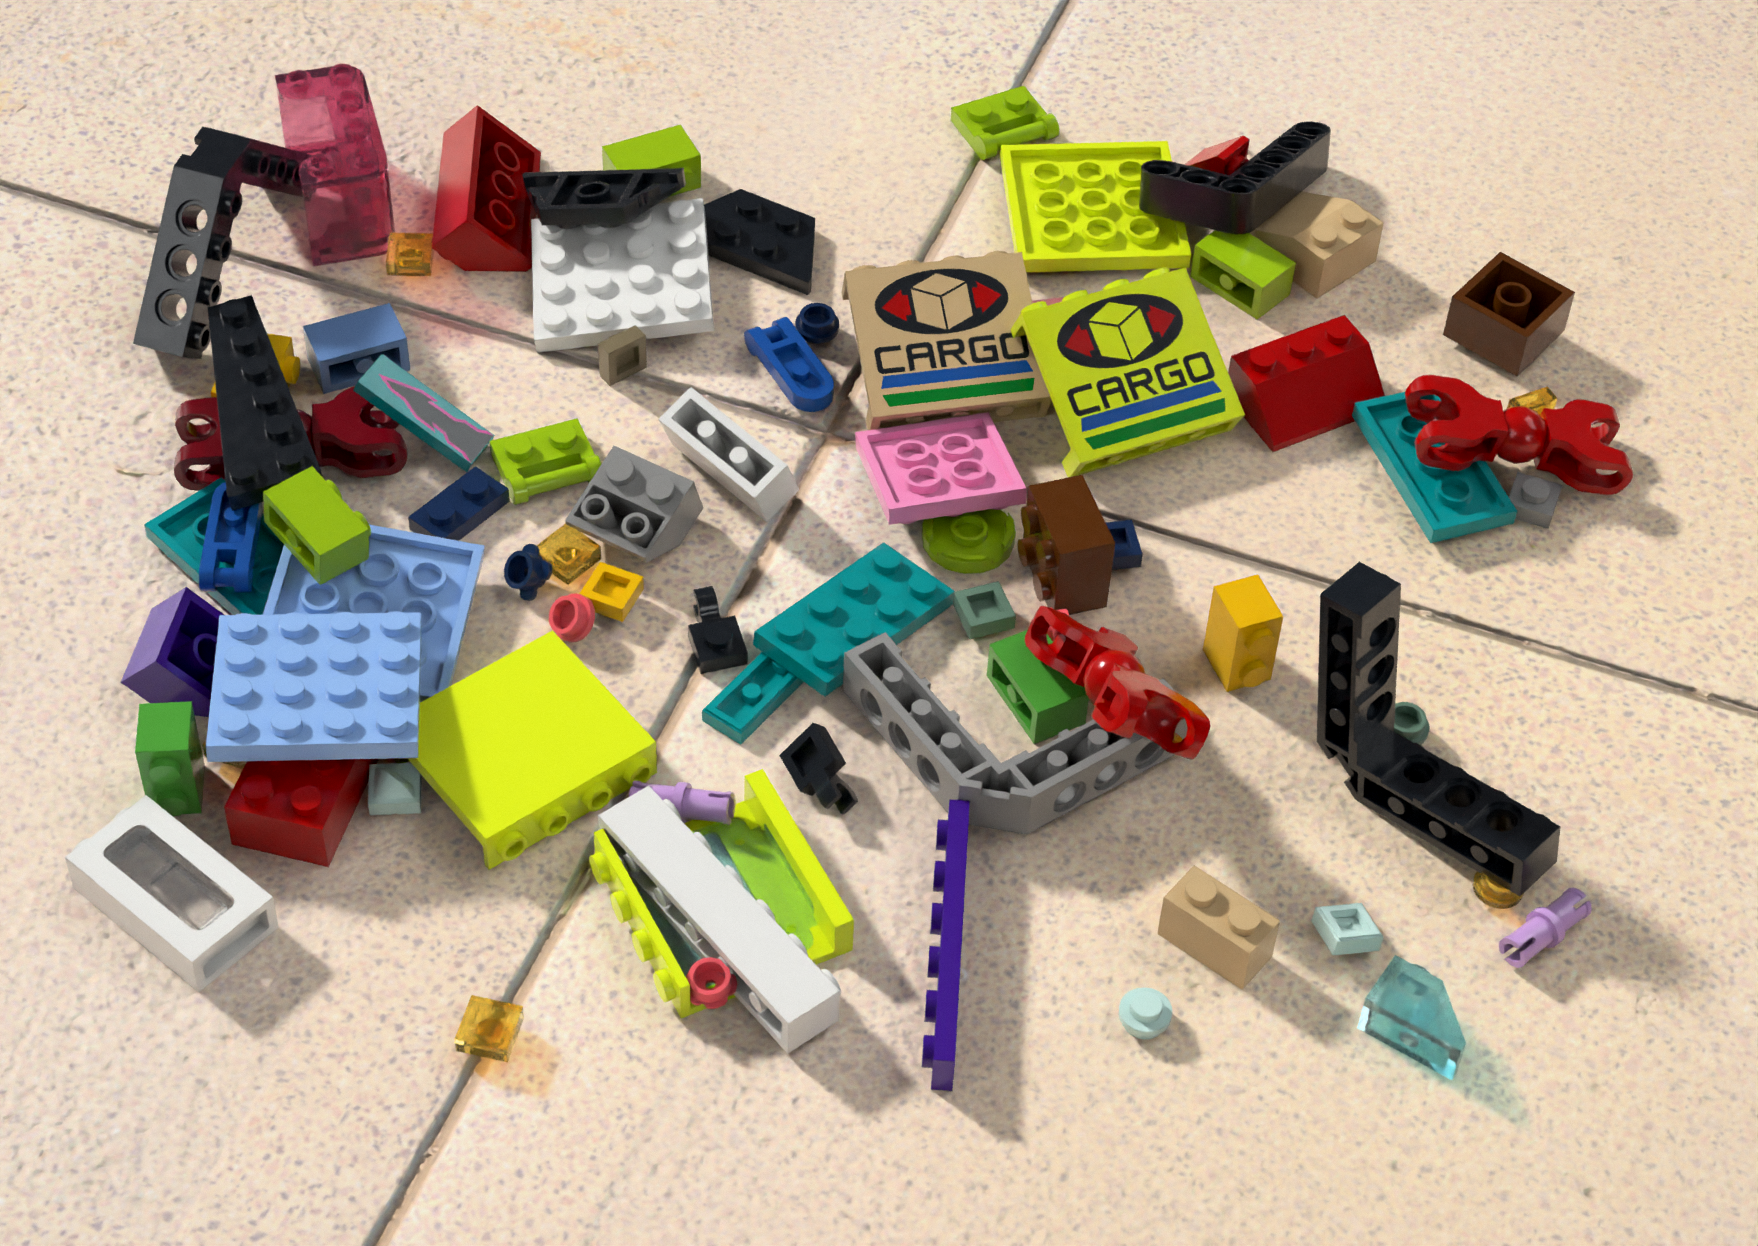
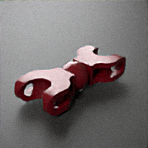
M354 387L344 390L329 402L312 404V416L297 409L319 466L337 467L344 473L357 478L392 475L404 468L408 456L407 446L401 434L394 430L400 424L380 410L370 411L374 405L353 391ZM217 397L185 401L177 409L175 427L181 440L187 445L182 446L176 454L174 475L179 484L184 488L199 491L221 477L225 480ZM199 418L209 423L195 425L189 421ZM389 450L393 453L387 456H379L374 451ZM191 465H209L205 470L201 471L189 469Z

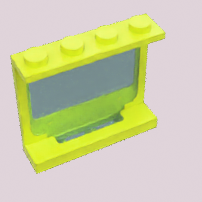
M763 769L744 776V801L735 805V813L733 819H731V824L726 825L720 822L695 819L684 823L693 833L699 832L705 837L713 855L724 867L729 865L735 869L743 882L744 888L755 900L761 899L770 907L777 924L788 935L792 933L801 940L807 950L808 957L816 965L853 950L854 919ZM604 829L595 831V854L589 856L592 872L600 885L607 883L611 890L610 900L619 922L624 923L628 921L633 931L631 934L633 946L641 962L650 961L655 971L653 979L659 996L663 1002L671 1001L681 1019L707 1009L704 1004L697 1006L690 1002V984L686 978L691 966L700 960L701 957L634 885ZM715 983L706 984L708 989L715 987ZM735 995L729 996V997H728V1000H729V999H732V998H734V997H736V996H735Z

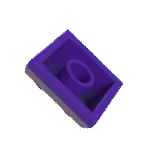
M187 587L156 605L150 611L120 683L149 703L192 701L194 715L209 717L219 616L224 614Z

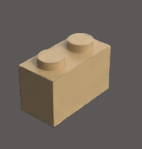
M1194 865L1163 897L1157 934L1243 990L1272 958L1280 920Z

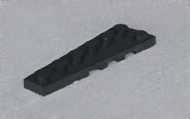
M252 295L231 299L224 303L207 307L226 490L232 511L264 502V491L311 466L322 476L320 466Z

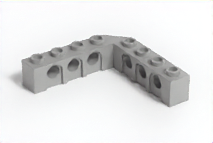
M886 632L844 653V693L947 812L949 810V799L970 801L969 825L1027 835L1175 755L1165 751L1158 744L1139 734L1133 733V736L1128 739L1105 731L1093 719L1071 732L1068 729L1059 732L1057 739L1031 753L1025 750L1001 763L984 743L979 745L959 723L960 716L956 711H949L930 690L931 683L925 677L920 679L902 658V650ZM1164 678L1159 680L1163 685L1175 691ZM1185 719L1181 720L1175 729V733L1182 737V739L1186 737L1188 729Z

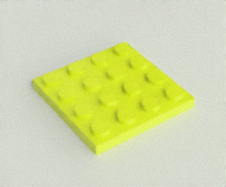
M1168 141L1001 145L1000 162L1014 253L1022 252L1026 272L1159 269L1163 267L1168 269L1190 268L1191 251L1185 223L1147 214L1139 208L1141 166L1143 163L1152 160L1172 162Z

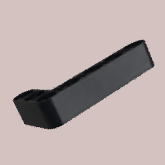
M1306 121L1297 123L1231 175L1166 160L1147 161L1141 166L1139 208L1147 214L1230 234L1250 233L1327 171L1331 129L1326 124L1320 122Z

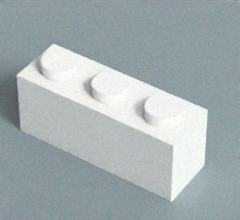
M692 387L658 419L673 446L766 522L799 491L795 479L785 462Z

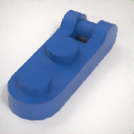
M788 317L774 320L771 327L761 329L757 326L744 332V340L751 355L759 358L793 406L805 412L822 411L829 407L834 396L832 376Z
M226 482L219 485L212 496L199 567V589L203 592H216L218 587H234L235 592H251L253 565L263 505L261 502L232 511L227 495ZM220 562L235 563L234 568H219Z

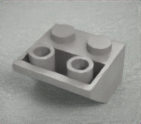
M613 446L566 518L565 523L567 526L627 554L649 562L680 546L703 510V505L694 481L617 446Z

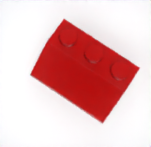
M1345 315L1234 354L1230 358L1228 374L1245 413L1244 418L1272 452L1355 422L1352 413L1356 402L1385 396L1370 344Z

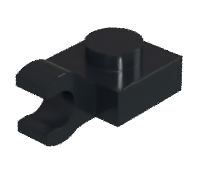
M713 586L694 589L693 593L697 605H693V609L698 623L688 625V638L700 674L747 665L748 651L735 615L724 618L720 617L718 601Z
M812 723L779 755L799 791L810 796L816 793L818 800L824 808L829 809L835 803L839 812L846 814L858 802L854 791L836 774L846 762L824 726Z

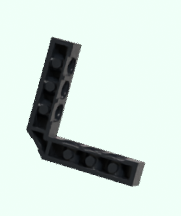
M202 126L194 137L195 144L198 147L191 156L182 154L173 166L133 344L180 357L201 359L203 351L207 349L211 340L207 307L217 305L222 292V285L219 281L223 263L229 258L232 249V240L229 237L233 219L238 216L242 206L241 184H249L310 199L311 192L315 190L320 179V168L318 166L320 157ZM204 209L207 214V223L202 230H199L197 227V216ZM194 254L197 259V266L190 275L186 264L188 258ZM184 298L187 309L185 315L180 319L177 315L176 307L179 300Z
M1359 561L1320 594L1317 743L1328 759L1333 758L1335 755L1350 776L1344 783L1355 800L1511 892L1521 896L1557 862L1561 826L1552 822L1545 815L1536 813L1513 800L1504 792L1494 789L1469 775L1462 768L1454 766L1432 754L1420 744L1413 743L1394 732L1401 583Z

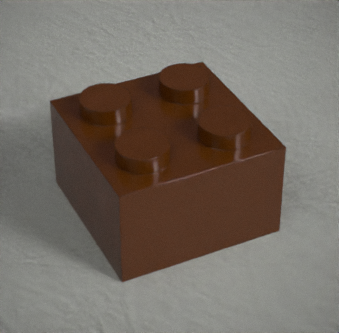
M1499 252L1452 296L1443 335L1513 375L1519 376L1565 331L1575 292L1510 256Z
M1083 475L1028 486L1026 506L1021 508V521L1024 529L1023 539L1018 540L1017 548L1022 565L1024 567L1029 566L1031 569L1033 586L1040 602L1045 601L1047 607H1052L1055 610L1067 609L1069 615L1107 607L1115 541Z

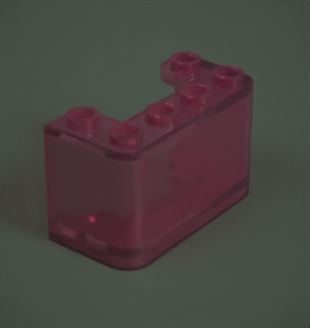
M337 64L331 67L305 71L296 70L290 73L274 75L285 148L312 155L299 166V178L303 193L309 236L308 243L313 267L375 257L388 253L396 245L388 160L364 74L361 70L349 64Z

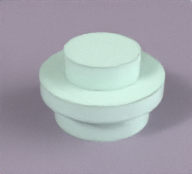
M1136 988L1123 996L1120 1001L1118 1014L1122 1025L1130 1035L1138 1039H1152L1160 1035L1170 1025L1172 1006L1168 998L1161 992L1152 988Z

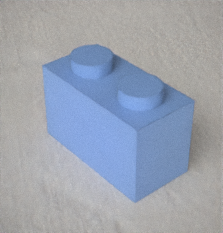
M390 303L303 326L307 359L323 394L355 386L381 354L405 371H410L407 337Z

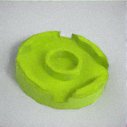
M988 509L963 513L956 517H936L924 519L922 523L923 548L931 560L947 570L962 574L984 573L999 567L1010 557L1015 545L1016 531L1014 519L1009 512L1007 516L1002 510Z

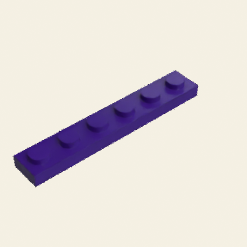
M949 799L948 820L938 819L936 850L946 852L945 861H935L933 892H943L942 903H932L930 934L940 935V946H929L927 978H938L937 990L926 991L924 1022L935 1023L934 1035H924L921 1066L922 1068H932L931 1090L952 1091L970 808V801Z

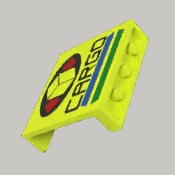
M1167 267L1159 268L1146 274L1143 279L1129 283L1128 279H1119L1107 284L1102 291L1088 294L1087 290H1079L1065 296L1062 302L1047 305L1045 301L1030 304L1020 311L1021 314L1010 329L1013 338L1027 335L1071 450L1062 461L1067 477L1082 475L1231 431L1245 416L1186 267L1174 271H1169Z

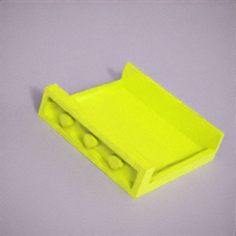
M553 630L420 702L418 758H393L397 763L410 761L483 846L484 863L488 870L504 861L517 858L525 849L547 836L559 834L568 824L585 814L602 809L611 799L629 790L633 786V781L646 783L651 776L657 773L656 741Z

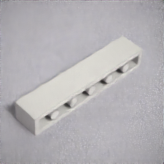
M647 786L598 815L599 830L604 829L634 885L701 959L708 957L717 958L729 967L730 973L734 974L737 979V989L734 995L787 1054L839 1021L841 989L833 974L827 969L820 970L808 957L807 950L801 940L792 933L788 935L777 924L770 907L763 900H755L744 888L743 882L735 869L729 865L723 866L713 855L705 837L699 832L693 833L682 822L677 808L670 800H662L650 786Z

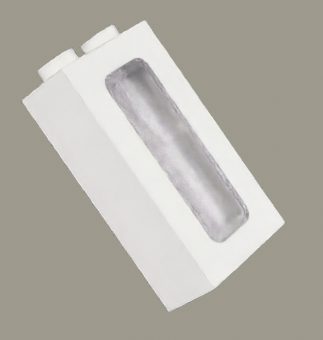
M147 795L131 807L121 810L113 821L92 837L82 840L71 853L65 856L73 888L198 992L202 991L279 928L273 896Z

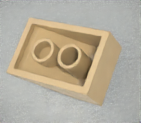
M1300 192L1263 224L1250 232V234L1296 262L1293 282L1318 299L1376 262L1384 223L1352 200Z

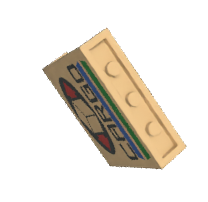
M993 251L984 256L970 258L953 255L945 257L940 261L920 263L916 260H907L896 266L876 268L873 265H862L853 270L845 271L841 293L843 300H849L869 404L865 420L867 430L989 412L993 422L1046 416L1051 397L1027 335L1013 338L1010 331L1021 314L1020 311L1026 306L1033 304L1022 252L1007 253L1005 251Z

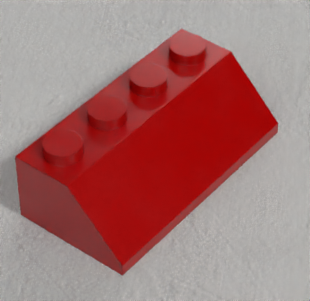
M478 105L443 134L431 248L437 251L442 258L450 260L464 271L527 272L532 268L531 219H536V212L525 192L522 175L525 172H540L541 152Z

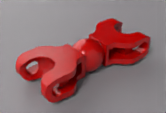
M1436 375L1417 377L1409 384L1405 391L1407 409L1410 415L1417 420L1428 423L1424 425L1415 440L1417 457L1424 465L1450 471H1460L1470 467L1476 461L1493 462L1496 455L1500 459L1513 464L1534 460L1537 470L1551 472L1575 490L1603 495L1617 494L1632 481L1633 470L1627 454L1607 446L1614 439L1620 428L1617 412L1612 406L1576 399L1568 402L1560 409L1543 408L1540 415L1537 411L1524 406L1503 410L1501 400L1481 395L1472 386L1460 379ZM1425 395H1436L1441 401L1422 400L1420 398ZM1603 423L1602 425H1600V426H1598V427H1595V428L1591 427V425H1593V424ZM1439 442L1445 443V445L1440 447H1431ZM1596 469L1617 472L1609 475H1601L1596 471Z
M1046 606L1038 608L1025 635L1026 646L1038 660L1064 674L1074 684L1085 687L1086 695L1091 703L1095 705L1091 717L1105 731L1128 739L1133 736V733L1139 734L1158 744L1165 751L1193 760L1198 755L1211 727L1209 718L1195 703L1169 689L1157 678L1146 675L1139 658L1134 656L1138 650L1136 644L1124 634L1101 627L1098 632L1080 624L1066 613ZM1051 626L1058 633L1053 643L1048 644L1047 631ZM1183 719L1186 720L1188 728L1184 739L1175 733L1178 723Z

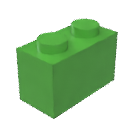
M1026 630L989 644L986 676L1031 741L1036 744L1059 735V732L1065 729L1072 730L1086 724L1088 702L1090 700L1086 695L1085 687L1074 684L1067 676L1049 667L1034 656L1025 644ZM1047 634L1048 644H1051L1053 641Z
M192 701L139 704L135 755L145 795L173 817L182 814L202 813L205 763Z

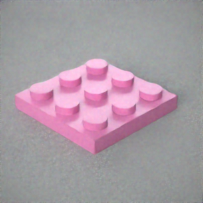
M989 412L855 432L857 452L889 525L898 523L911 524L923 519L943 516L956 517L968 512L988 509L1001 510L1008 506L1026 504V486Z

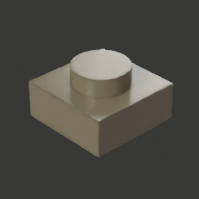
M636 325L598 343L600 377L609 386L647 368L646 335Z

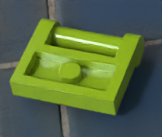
M1025 86L951 107V122L981 160L995 157L997 151L1001 150V145H1020L1039 138L1047 141L1059 136V124L1056 117L1052 113L1047 114Z
M578 418L490 441L491 456L505 487L509 489V496L514 505L528 502L529 496L586 481L590 483L602 464L598 455L594 454Z

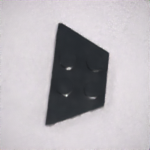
M684 168L525 172L522 175L525 192L541 225H557L561 229H572L586 224H599L603 228L618 227L630 222L686 185Z
M743 189L704 204L708 256L800 293L810 294L815 241V217Z

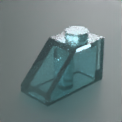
M1395 955L1365 998L1357 1028L1452 1080L1457 1073L1466 1042L1443 980L1430 974L1424 967L1411 964Z

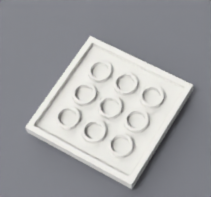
M703 198L657 204L630 222L614 228H603L599 224H586L572 229H561L557 225L542 226L539 219H531L534 343L537 353L597 346L598 343L608 339L610 336L618 334L634 325L646 335V339L714 331L706 216Z

